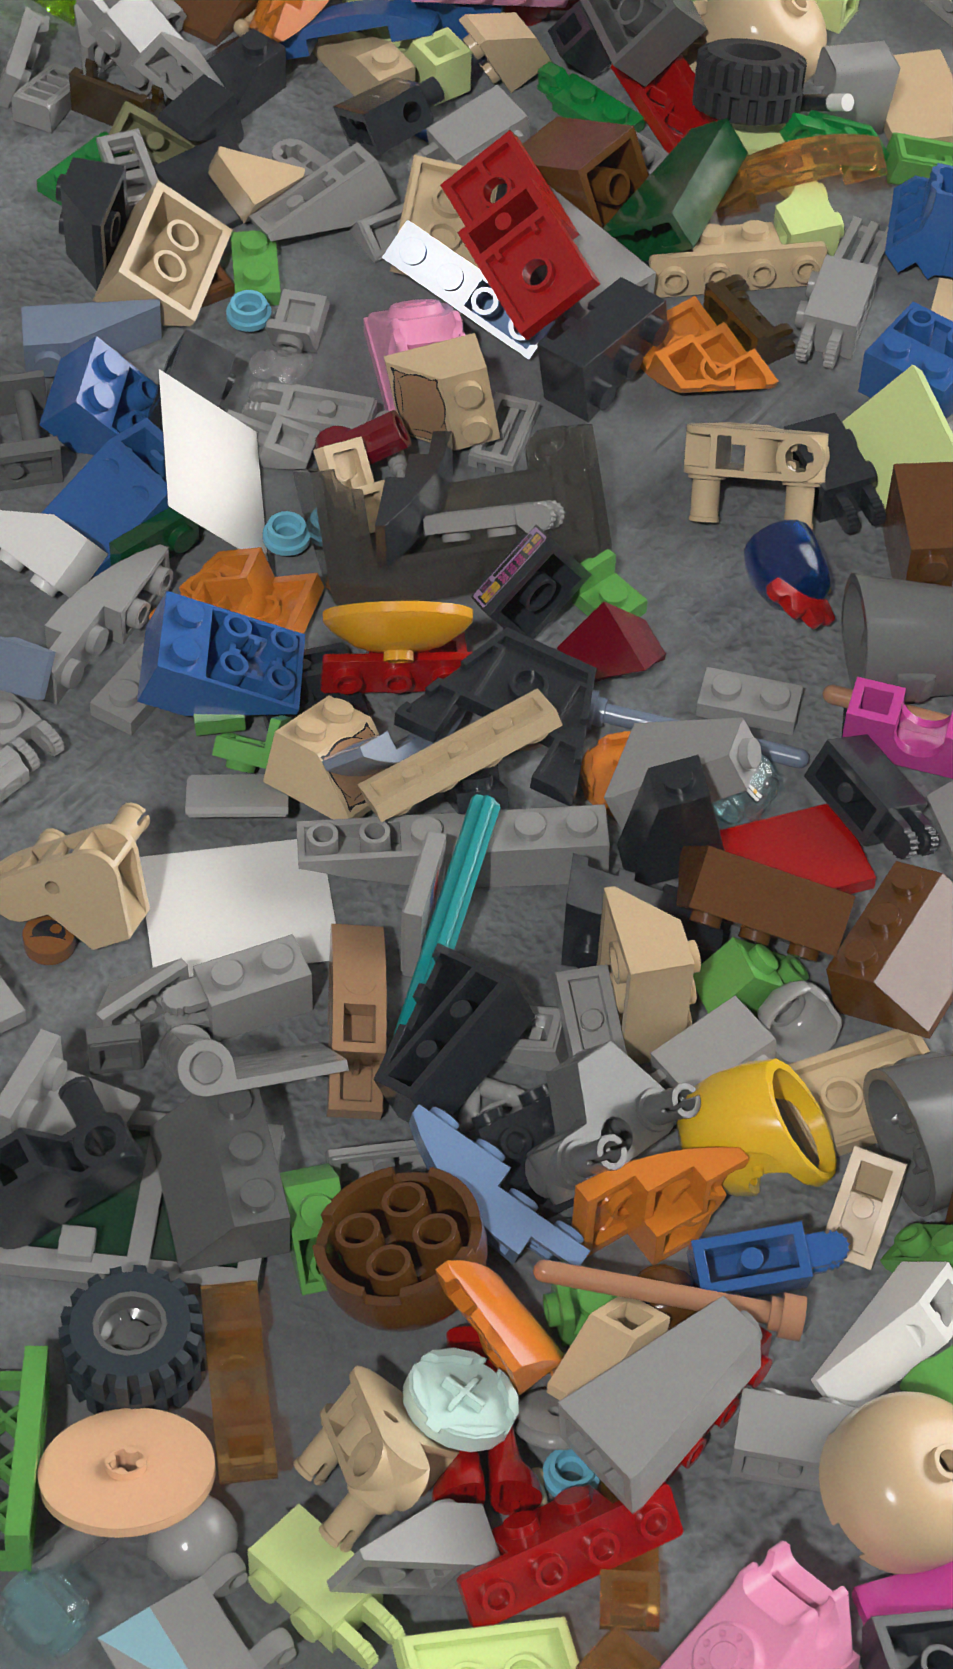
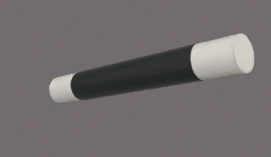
M848 93L803 94L801 112H810L811 110L818 112L850 111L854 106V99Z

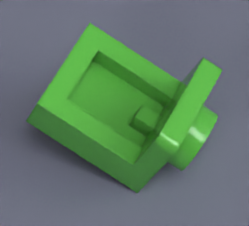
M283 715L271 718L266 741L231 732L217 735L212 756L227 759L225 764L227 768L241 772L255 773L256 767L266 769L275 731L290 722L292 718Z

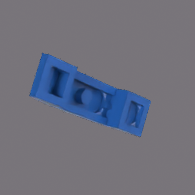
M396 0L351 1L322 9L300 31L278 43L285 46L287 60L310 56L318 41V37L388 26L391 42L433 35L440 19L438 12L413 3Z

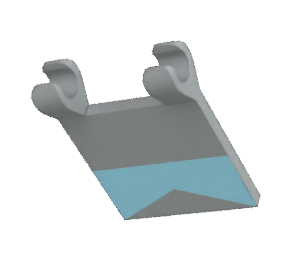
M230 1552L221 1557L203 1576L196 1578L97 1638L114 1669H282L291 1664L297 1657L294 1641L284 1628H277L271 1631L248 1651L218 1604L216 1598L241 1590L249 1581L246 1566L235 1552Z

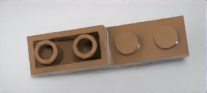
M331 923L327 1025H329L328 1048L347 1059L349 1071L328 1074L326 1117L380 1120L382 1116L383 1093L373 1079L386 1054L387 991L384 927Z

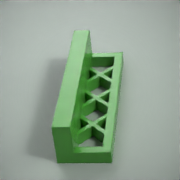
M25 1346L22 1371H0V1391H20L19 1404L6 1413L0 1409V1435L6 1431L15 1439L14 1450L0 1460V1478L9 1485L8 1498L0 1503V1531L4 1534L6 1550L0 1551V1571L32 1572L40 1496L38 1466L45 1448L51 1389L48 1346Z

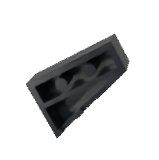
M623 277L617 279L588 302L587 309L590 312L580 320L570 317L563 322L562 329L565 332L555 340L544 337L537 343L544 399L588 423L600 409L605 410L611 404L618 387L626 378H632L637 373L644 356L653 346H659L669 331L666 300Z
M573 853L565 908L561 965L577 967L578 969L597 966L604 888L613 886L680 919L687 941L695 940L698 946L701 964L722 947L724 922L721 923L720 929L717 930L690 921L689 918L692 911L677 906L678 887L665 883L661 891L634 882L635 873L619 868L616 875L589 867L588 857Z
M439 943L432 954L435 965L426 984L419 983L414 992L413 998L416 1002L414 1010L406 1025L399 1024L373 1079L396 1115L408 1123L418 1104L428 1111L432 1107H437L452 1117L536 1018L513 978Z

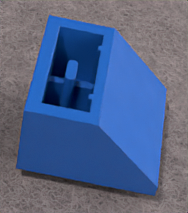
M912 302L864 352L858 392L872 398L910 366L915 365L922 370L947 419L953 414V321Z
M95 336L60 359L39 425L51 435L57 436L58 440L73 452L95 455L109 439L147 418L158 386L125 360L117 351Z

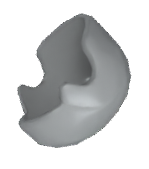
M792 981L780 986L770 993L758 1009L757 1019L776 1038V1059L786 1064L829 1051L836 1043L842 1026L841 1016L833 1007L828 996L819 987L810 982Z
M208 1495L204 1502L185 1519L166 1529L146 1534L147 1557L149 1561H155L167 1573L170 1579L193 1581L203 1576L221 1557L230 1552H236L238 1540L237 1523L229 1510L218 1499Z

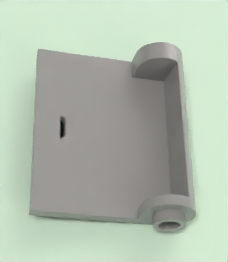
M180 1024L172 1027L165 1033L159 1046V1056L164 1067L188 1091L199 1096L219 1095L300 1079L309 1082L317 1080V1076L349 1071L347 1059L320 1042L232 1058L226 1047L210 1039L203 1029L193 1024Z

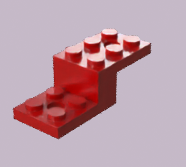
M511 130L507 131L440 184L465 225L457 232L517 331L526 340H529L600 285V282L573 241L580 234L518 136ZM500 184H507L506 194L495 203H491V193L494 188ZM541 265H547L548 272L546 278L538 285H531L530 277L532 272Z

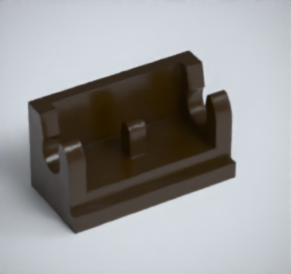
M88 58L85 60L86 75H84L82 69L74 67L69 73L71 110L109 126L113 125L125 101L157 118L165 108L164 91L161 87L152 85V99L143 93H135L125 89L123 86L100 79L97 63Z
M734 274L718 282L710 281L705 284L703 307L716 325L723 322L727 324L747 352L755 348L767 365L795 352L796 344L791 339L784 337L794 331L789 324L782 323L773 326L748 300V294L744 290L730 292L732 289L741 287L746 283V280L740 274Z

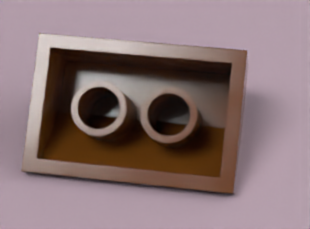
M683 846L679 863L677 906L692 911L689 918L690 921L717 930L720 929L722 922L740 927L739 938L764 946H768L772 938L789 944L787 954L817 963L819 955L837 956L856 896L711 846Z
M895 861L839 948L837 956L833 957L826 968L833 1006L838 1013L930 1039L953 1002V882L941 872Z

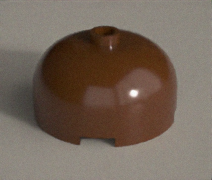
M388 1167L353 1181L335 1195L331 1200L332 1203L327 1204L321 1213L323 1223L317 1236L316 1245H313L314 1257L324 1285L338 1307L363 1325L389 1332H408L427 1328L453 1315L458 1309L446 1296L435 1269L444 1262L451 1260L475 1262L486 1266L488 1254L485 1227L472 1192L452 1174L433 1167L429 1168L428 1173L404 1172L397 1174L394 1167ZM338 1253L341 1255L344 1265L340 1261Z

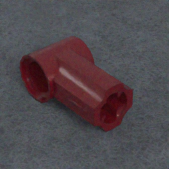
M395 409L353 429L345 426L328 427L315 438V448L317 449L362 436L370 465L411 446L409 433L403 424L402 418Z

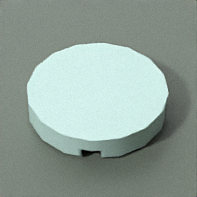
M457 1348L431 1350L423 1355L420 1362L412 1367L403 1385V1404L411 1421L428 1438L447 1448L466 1452L489 1450L505 1440L519 1413L518 1394L510 1378L500 1368L495 1373L490 1367L484 1365L486 1358L475 1352Z

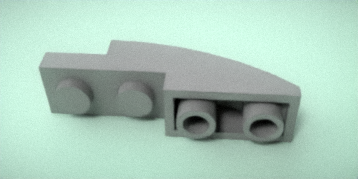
M159 544L143 550L98 574L77 590L44 625L47 649L56 652L44 700L58 705L69 689L73 690L78 686L83 676L84 668L94 655L98 656L102 653L108 639L124 645L134 629L139 630L142 628L147 620L150 607L158 596H164L172 584L173 571L169 566L168 547Z

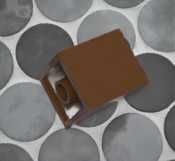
M556 117L523 143L524 148L547 184L602 229L649 177L637 134L632 125Z
M953 462L894 464L885 511L886 520L882 528L891 576L893 579L953 587Z

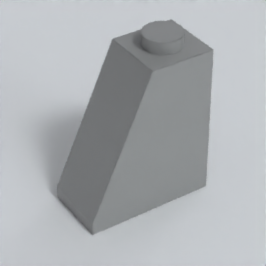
M744 718L634 723L604 796L621 830L623 831L645 774L650 767L699 754L712 803L746 791L754 770L760 765L761 747L758 740L753 737Z

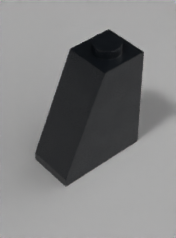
M699 754L648 768L617 843L622 867L624 870L635 873L634 882L649 886L678 878L680 855L683 846H711L725 851Z

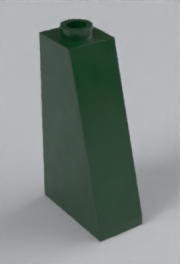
M728 118L692 128L603 227V230L643 262L649 261L652 255L678 253L694 248L748 154Z

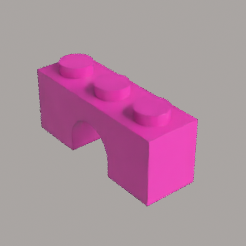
M857 677L846 712L842 737L868 734L894 765L953 779V710L952 714L943 720L931 721L919 718L912 714L904 703L906 688Z

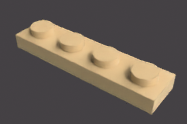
M537 688L359 783L358 787L364 800L382 823L391 817L407 813L413 805L436 793L452 789L458 781L481 769L495 766L503 757L525 745L540 742L548 733L563 725L557 710Z

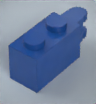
M802 1221L691 1240L687 1250V1258L691 1277L696 1288L753 1298L807 1288L813 1275L826 1273L828 1269L832 1272L835 1268L838 1269L839 1265H843V1259L848 1257L847 1253L850 1251L848 1248L850 1243L847 1242V1237L845 1238L843 1233L840 1234L837 1230L835 1232L830 1230L828 1233L822 1231L804 1234Z

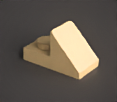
M854 1146L825 1229V1233H828L830 1230L831 1232L837 1230L838 1233H843L845 1238L847 1237V1242L850 1243L848 1247L850 1251L847 1253L848 1257L843 1260L869 1270L873 1269L890 1218L895 1215L908 1164Z

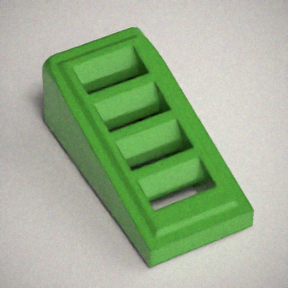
M893 132L886 147L890 155L883 165L887 183L900 185L914 176L929 178L932 167L936 166L937 163L953 166V143Z

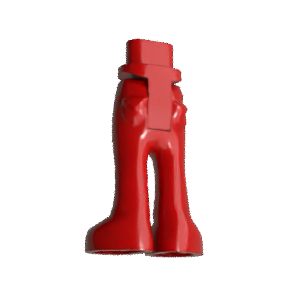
M473 1326L454 1327L447 1331V1348L475 1352L486 1358L484 1365L490 1367L495 1373L498 1369L484 1354L478 1332ZM512 1425L505 1440L488 1450L491 1505L496 1512L508 1516L520 1511H533L541 1504L543 1499L542 1488L537 1475L520 1457ZM458 1450V1455L441 1474L433 1487L432 1503L442 1499H453L456 1503L484 1505L486 1491L478 1451L466 1452Z

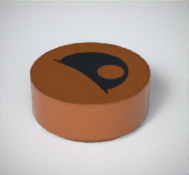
M48 914L29 920L23 928L22 936L25 953L32 961L38 964L55 965L62 963L73 954L76 948V936Z

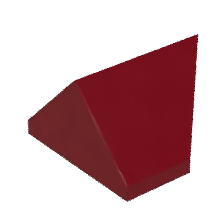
M605 601L557 646L558 651L595 667L594 682L616 675L645 671L654 663L665 660L666 656L665 651L645 619Z

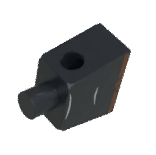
M433 76L420 83L397 77L333 106L349 146L358 142L368 152L382 155L434 123V118L429 108L443 101L445 96L440 83Z

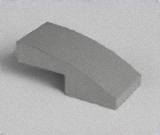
M228 409V414L257 432L260 467L306 469L315 445V438L320 430L278 414L275 415L272 425Z

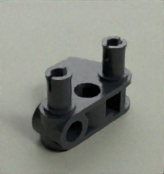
M80 1076L69 1080L58 1092L60 1099L65 1104L76 1125L75 1128L61 1136L20 1127L0 1140V1247L3 1249H17L36 1241L127 1186L144 1171L146 1162L142 1148L132 1137L122 1116L117 1113L106 1112L93 1088L91 1080L87 1076Z

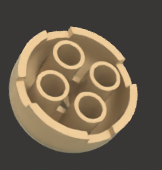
M707 0V12L702 17L707 27V30L703 32L707 43L729 38L756 39L777 43L800 53V55L806 58L807 68L804 84L815 74L820 51L823 46H827L825 21L815 0Z
M911 1391L894 1392L882 1395L863 1404L849 1413L837 1426L836 1430L828 1435L822 1449L819 1464V1485L822 1501L832 1525L839 1523L848 1538L863 1552L859 1556L862 1560L880 1570L892 1574H913L937 1569L953 1561V1404L930 1394Z

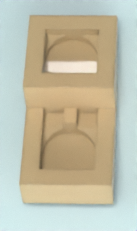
M362 436L314 449L313 452L324 484L349 532L354 538L375 532V523L385 479L374 482Z

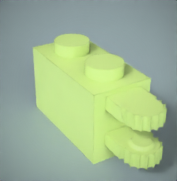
M298 1504L248 1549L249 1583L265 1602L273 1604L276 1601L290 1614V1620L295 1629L311 1643L319 1640L332 1653L339 1648L351 1660L355 1661L361 1669H371L378 1663V1655L372 1645L363 1639L357 1630L365 1623L392 1646L397 1637L406 1635L404 1633L405 1630H403L398 1620L383 1607V1594L330 1592L327 1580L355 1553L351 1550L349 1552H342L339 1546L334 1548L326 1542L319 1532L321 1523L303 1506Z

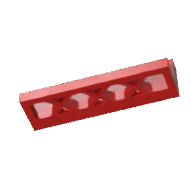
M682 54L673 60L646 87L613 66V64L610 68L667 153H670L692 128L718 121V119L699 111L692 104L695 73ZM650 99H652V100H654V101H656V102L662 104L664 107H662V106H660V105L654 103V102L651 101ZM667 125H669V126L675 128L676 130L680 131L682 134H680V133H678V132L672 130V129L669 128Z

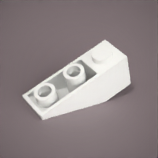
M0 510V560L18 573L21 572L24 566L28 567L35 573L30 582L52 598H54L58 591H61L70 598L77 590L89 582L108 555L54 514Z
M901 1262L812 1377L811 1381L822 1397L835 1399L843 1405L860 1407L880 1396L906 1376L916 1365L929 1358L949 1342L953 1336V1268L950 1263Z

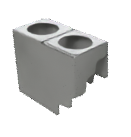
M885 41L823 46L820 51L813 85H823L822 94L848 93L853 96L854 106L850 111L828 112V114L871 125L876 134H882L901 67Z

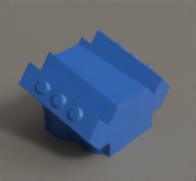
M937 163L936 166L932 167L929 178L914 176L894 188L885 254L897 272L916 262L927 279L934 275L953 278V166Z

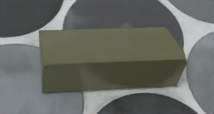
M127 101L121 106L108 134L111 135L139 128L153 166L203 143L201 141L187 140L157 120V117ZM134 149L126 151L130 154L135 153Z

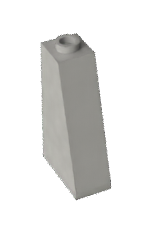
M550 187L580 234L573 240L600 282L598 287L563 313L565 318L573 317L580 320L590 312L587 309L588 302L620 277L654 294L656 272ZM541 265L535 269L541 281L547 276V265Z
M723 1295L558 1402L561 1438L632 1514L645 1505L761 1367L760 1340L762 1339V1332L757 1321L749 1312L745 1310L739 1311Z

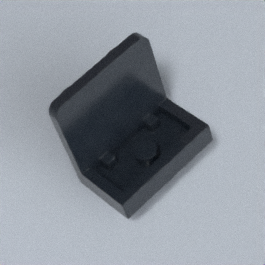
M546 1082L519 1094L518 1099L521 1105L503 1112L501 1105H497L471 1117L474 1127L461 1133L474 1143L477 1139L487 1141L505 1156L502 1163L510 1167V1170L500 1188L507 1193L513 1188L528 1196L538 1206L536 1213L544 1219H548L574 1206V1198L553 1205L550 1198H544L535 1193L529 1185L525 1174L526 1154L555 1134L549 1089Z

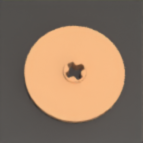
M149 1408L109 1410L74 1423L52 1440L39 1462V1492L48 1511L56 1519L72 1529L94 1536L111 1538L146 1535L166 1529L192 1514L204 1502L215 1480V1456L212 1445L206 1435L185 1418L166 1411Z

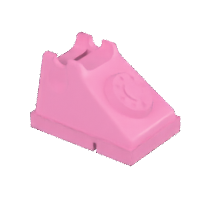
M435 299L409 300L395 303L390 306L389 310L372 312L368 317H364V334L385 411H392L395 409L384 356L466 335L463 332L460 313L454 310L450 304L441 303Z
M780 1541L768 1550L766 1559L761 1566L758 1567L757 1563L752 1562L738 1573L729 1589L659 1669H858L860 1656L852 1648L848 1591L843 1586L832 1591L796 1562L792 1556L790 1544L786 1541Z

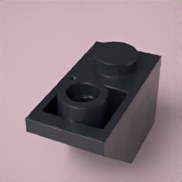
M578 1L548 30L560 58L591 79L597 77L612 63L581 1Z

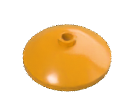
M363 602L339 605L323 611V624L333 634L356 648L375 653H384V662L386 663L414 662V653L428 651L445 645L464 632L473 622L472 608L444 602Z

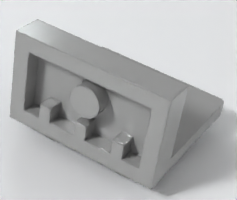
M41 1029L1 1092L0 1140L20 1127L61 1136L76 1127L58 1092L69 1080L84 1075L67 1069V1062L63 1060L61 1036ZM89 1078L106 1112L121 1115L125 1124L129 1127L141 1107L140 1097Z

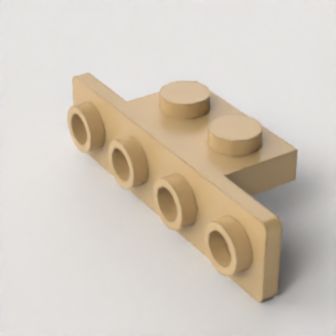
M751 220L739 225L720 226L717 224H707L695 247L687 250V252L650 256L649 267L656 272L654 294L661 298L704 294L706 283L710 281L718 282L734 274H740L746 280V283L741 287L732 289L730 292L807 286L811 272H820L827 255V247L823 241L781 244L773 222Z

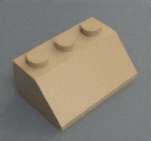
M158 180L132 209L93 300L95 302L160 299L161 325L191 326L196 321L232 229Z
M615 886L604 888L597 966L604 964L608 966L627 1056L636 1064L651 1062V1052L692 1025L689 1005L696 1003L697 996L693 974L700 972V954L695 940L687 941L680 919Z

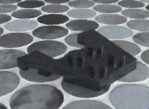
M506 627L461 661L460 668L445 679L437 678L425 687V694L411 704L406 701L398 707L395 712L394 725L435 743L458 707L485 717L538 688L557 710L563 726L548 733L543 740L537 742L549 749L532 775L530 788L567 806H572L576 796L596 668Z

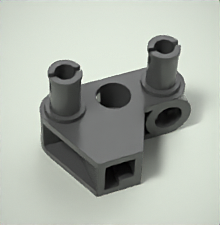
M612 1041L579 1051L546 1073L555 1134L526 1154L525 1174L528 1183L535 1193L544 1198H550L553 1205L574 1198L575 1185L597 1174L622 1168L625 1163L667 1135L673 1128L675 1121L696 1116L701 1107L700 1095L689 1099L683 1098L684 1095L696 1091V1088L689 1083H680L665 1090Z

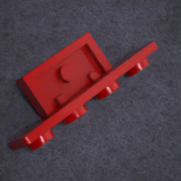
M461 633L441 647L414 653V662L386 663L384 662V653L366 651L364 654H325L322 659L321 692L353 694L356 692H389L394 694L425 692V687L437 678L445 679L460 668L461 661L472 652H467L465 633Z
M663 1482L645 1505L633 1514L620 1500L612 1503L588 1484L584 1487L576 1486L565 1489L555 1497L554 1501L533 1511H520L508 1516L503 1521V1525L492 1529L500 1557L457 1577V1585L469 1623L473 1628L500 1623L680 1537L683 1534V1527L671 1487Z

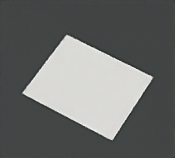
M159 369L168 506L238 549L261 547L268 561L267 548L262 538L265 523L257 432Z
M297 839L140 857L150 907L146 914L153 968L182 958L188 964L190 978L194 977V965L291 934L294 935L307 964L329 961L331 923L336 924L328 876L325 873L299 869Z

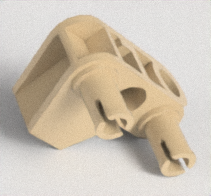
M732 422L687 424L684 472L688 473L689 478H693L689 520L719 522L720 483L726 477L782 481V485H787L785 515L782 527L796 530H812L815 487H820V483L825 482L826 467L830 458L828 434L784 430L769 425ZM732 444L745 445L744 463L731 462ZM801 444L806 445L808 452L813 453L814 457L813 462L807 463L806 469L800 468L799 462L793 460L792 456L793 451L799 450Z
M125 803L120 807L110 824L97 825L69 835H65L57 829H46L40 834L34 846L4 858L0 861V915L9 920L23 922L48 914L92 950L130 939L150 910L138 847L136 845L137 839L150 824L149 815L143 816L137 824V821L146 810L138 804Z
M356 1366L350 1372L349 1380L351 1383L335 1404L327 1403L319 1412L323 1427L303 1453L293 1462L295 1469L309 1482L316 1475L313 1481L317 1486H322L326 1482L329 1474L339 1463L349 1492L326 1522L320 1525L319 1532L326 1542L334 1548L339 1546L342 1552H349L354 1542L376 1514L391 1515L395 1510L403 1512L411 1508L419 1500L420 1496L424 1497L459 1453L456 1449L447 1448L428 1438L411 1421L403 1404V1392L372 1370L363 1366Z

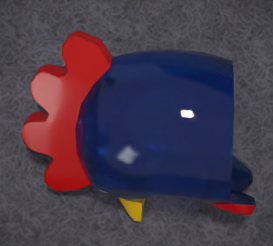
M783 520L770 524L754 534L744 548V563L752 585L772 608L786 612L793 619L800 617L812 629H817L821 624L825 626L832 624L835 616L826 599L827 595L831 592V577L819 541L807 523L800 520Z

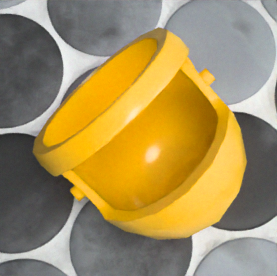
M776 1058L745 1062L713 1073L694 1086L696 1091L686 1096L685 1099L700 1095L701 1107L696 1116L677 1121L678 1140L681 1150L705 1147H738L749 1157L745 1168L732 1172L723 1182L722 1187L727 1194L734 1196H757L760 1193V1177L768 1173H788L803 1184L814 1187L826 1184L835 1175L837 1159L827 1121L804 1081L788 1064ZM775 1098L791 1102L806 1122L816 1144L819 1158L818 1168L808 1160L791 1137L780 1115Z

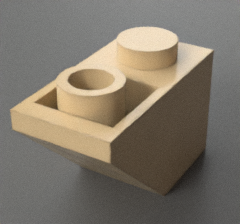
M516 12L465 14L459 19L468 33L462 39L463 42L469 47L477 60L482 57L485 58L479 63L484 73L493 84L501 80L510 93L537 74L538 69L549 61L552 62L538 39Z
M624 1297L614 1298L589 1315L549 1380L546 1393L561 1401L668 1332L670 1316L640 1300Z

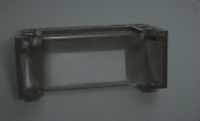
M565 424L536 431L529 437L525 447L526 470L451 482L446 498L437 512L556 500L557 503H561V507H564L563 511L566 512L564 514L565 519H563L562 524H559V527L545 530V533L580 564L588 558L596 557L607 549L611 550L612 542L593 424ZM311 468L293 472L296 493L328 594L335 606L379 601H430L474 593L479 588L483 577L496 569L512 552L515 542L522 535L526 534L522 528L515 525L516 534L488 537L487 528L470 530L471 539L443 542L442 534L425 535L424 531L417 541L388 568H377L376 534L369 531L363 490L343 485L336 478L335 469L320 471L319 468Z

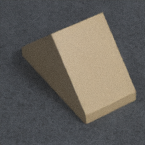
M219 146L209 166L208 174L245 224L250 221V215L300 182L304 177L305 168Z

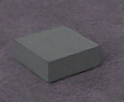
M140 1023L86 1029L90 1074L97 1075L144 1068Z

